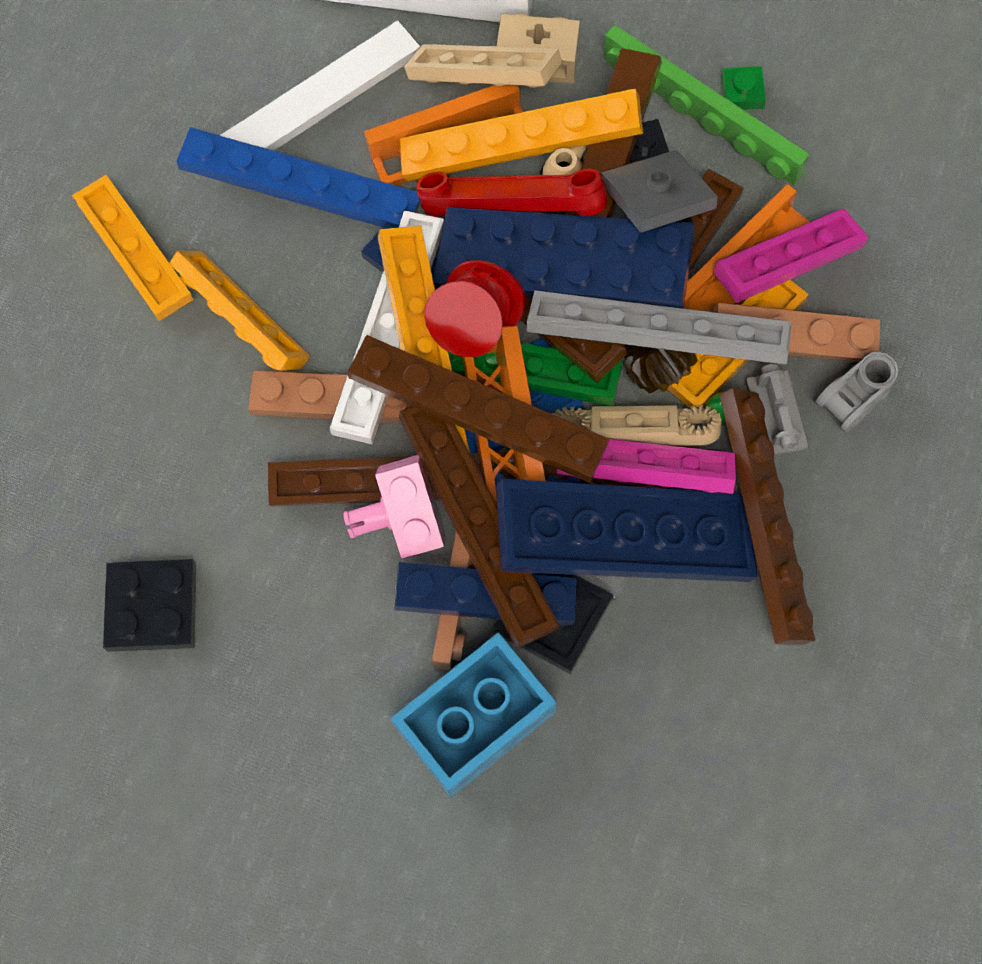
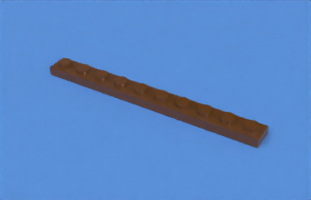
M699 445L677 446L699 449ZM508 452L496 453L504 458ZM470 454L482 475L479 454ZM412 456L268 462L269 506L381 502L380 497L382 495L375 476L379 466ZM512 456L508 462L515 466L514 457ZM491 460L494 471L498 465ZM542 462L546 482L547 477L550 475L555 476L559 480L573 477L571 475L557 474L556 468ZM504 469L499 472L504 476V479L517 480ZM428 476L434 499L439 500L440 497ZM593 478L591 483L582 479L579 484L686 489L677 487L665 488L659 485L633 482L621 483L615 480Z

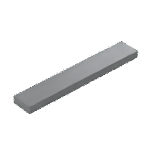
M534 291L527 319V332L786 365L792 322L543 291Z

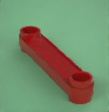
M590 168L576 171L572 175L447 177L443 172H432L421 177L416 184L417 195L422 209L425 210L428 216L433 217L445 216L447 207L498 211H575L580 216H593L606 208L608 196L605 182L599 171Z

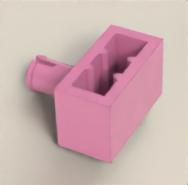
M418 455L379 466L375 476L382 495L380 497L381 502L351 511L347 510L343 513L346 526H350L347 531L351 539L358 535L386 527L390 531L392 530L401 559L444 547L446 534L428 476Z

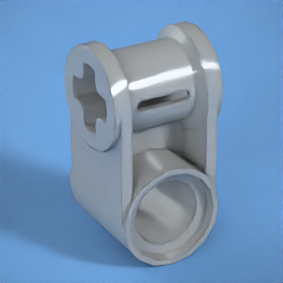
M870 353L844 376L832 382L819 395L816 404L819 407L825 406L842 423L841 429L845 433L849 432L890 393L898 375L897 363L886 353ZM877 372L883 376L885 382L874 383L867 378L866 373Z

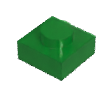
M762 66L722 68L721 84L723 97L743 110L764 109L766 96Z

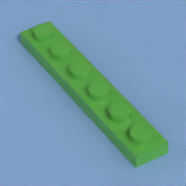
M614 25L605 34L603 58L607 60L612 68H615L621 48L661 56L662 65L653 92L669 101L671 106L679 113L688 114L700 122L710 134L719 135L733 144L735 149L743 156L752 157L764 165L774 177L785 179L792 185H795L803 176L809 153L618 26Z

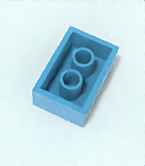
M497 633L390 719L398 733L448 796L452 798L556 713L557 702L503 637Z

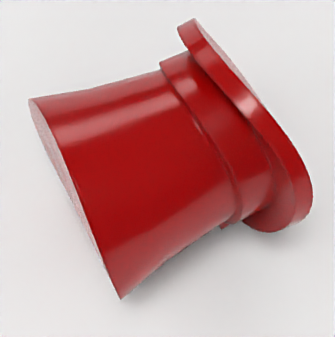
M482 260L466 261L459 264L449 275L446 284L436 289L429 297L425 306L424 318L426 327L435 342L446 351L462 357L481 356L492 350L498 343L502 327H512L518 324L525 311L526 297L519 281L504 268Z

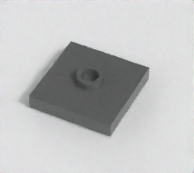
M677 150L602 172L607 192L640 233L717 208L718 196Z

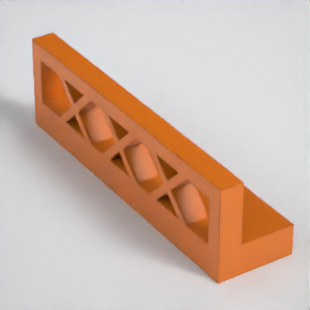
M492 85L364 131L367 150L379 180L395 186L410 182L402 176V171L387 175L382 163L394 157L401 158L400 138L521 113L523 110L520 106V89L518 85Z
M789 184L784 186L687 282L683 309L713 312V307L717 303L739 305L742 302L737 303L713 273L717 261L810 223V221L792 208L797 193L794 188Z
M518 326L502 327L498 343L492 350L487 352L495 353L498 366L490 377L475 367L473 357H462L466 378L476 382L478 380L487 387L532 405ZM498 376L500 377L501 385L495 382ZM475 433L482 477L496 505L497 492L494 479L502 469L517 480L545 481L542 462L513 449H510L503 458L489 448L487 438ZM512 456L514 457L515 466L508 462ZM491 460L498 465L494 471Z

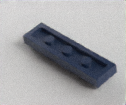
M398 563L394 610L502 620L476 569ZM533 574L558 624L572 626L575 622L577 578Z

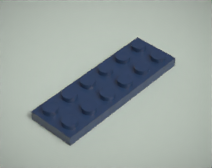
M447 207L433 283L434 287L438 289L446 284L449 275L459 264L470 260H482L494 263L510 272L521 284L525 297H533L534 291L684 308L695 227L694 223L673 222L640 233L630 219Z
M501 479L496 484L501 572L751 582L757 578L755 551L741 493H709L692 490Z

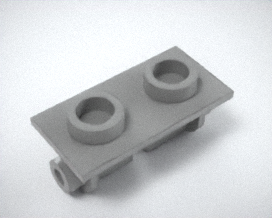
M769 364L761 368L762 375L746 378L749 391L759 393V398L764 405L765 424L769 440L774 447L775 455L809 449L788 370H779L777 364Z

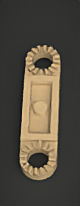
M677 405L592 406V410H582L581 408L574 410V407H570V410H567L565 407L562 408V411L558 409L555 411V414L552 413L557 417L615 440L668 446L711 444L721 435L720 413H717L715 409L711 411V407L708 406L706 409H703V405H699V408L691 406V409H677ZM694 424H704L707 427L703 426V429L700 430V426L695 429Z

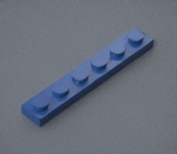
M189 127L177 159L178 169L379 227L389 223L393 227L399 228L404 210L417 213L420 204L416 191Z

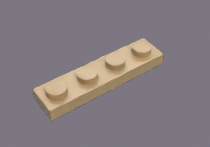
M423 44L404 68L409 80L427 81L429 83L439 81L459 82L460 84L485 83L495 86L506 84L527 85L528 87L535 88L546 85L562 64L558 48Z

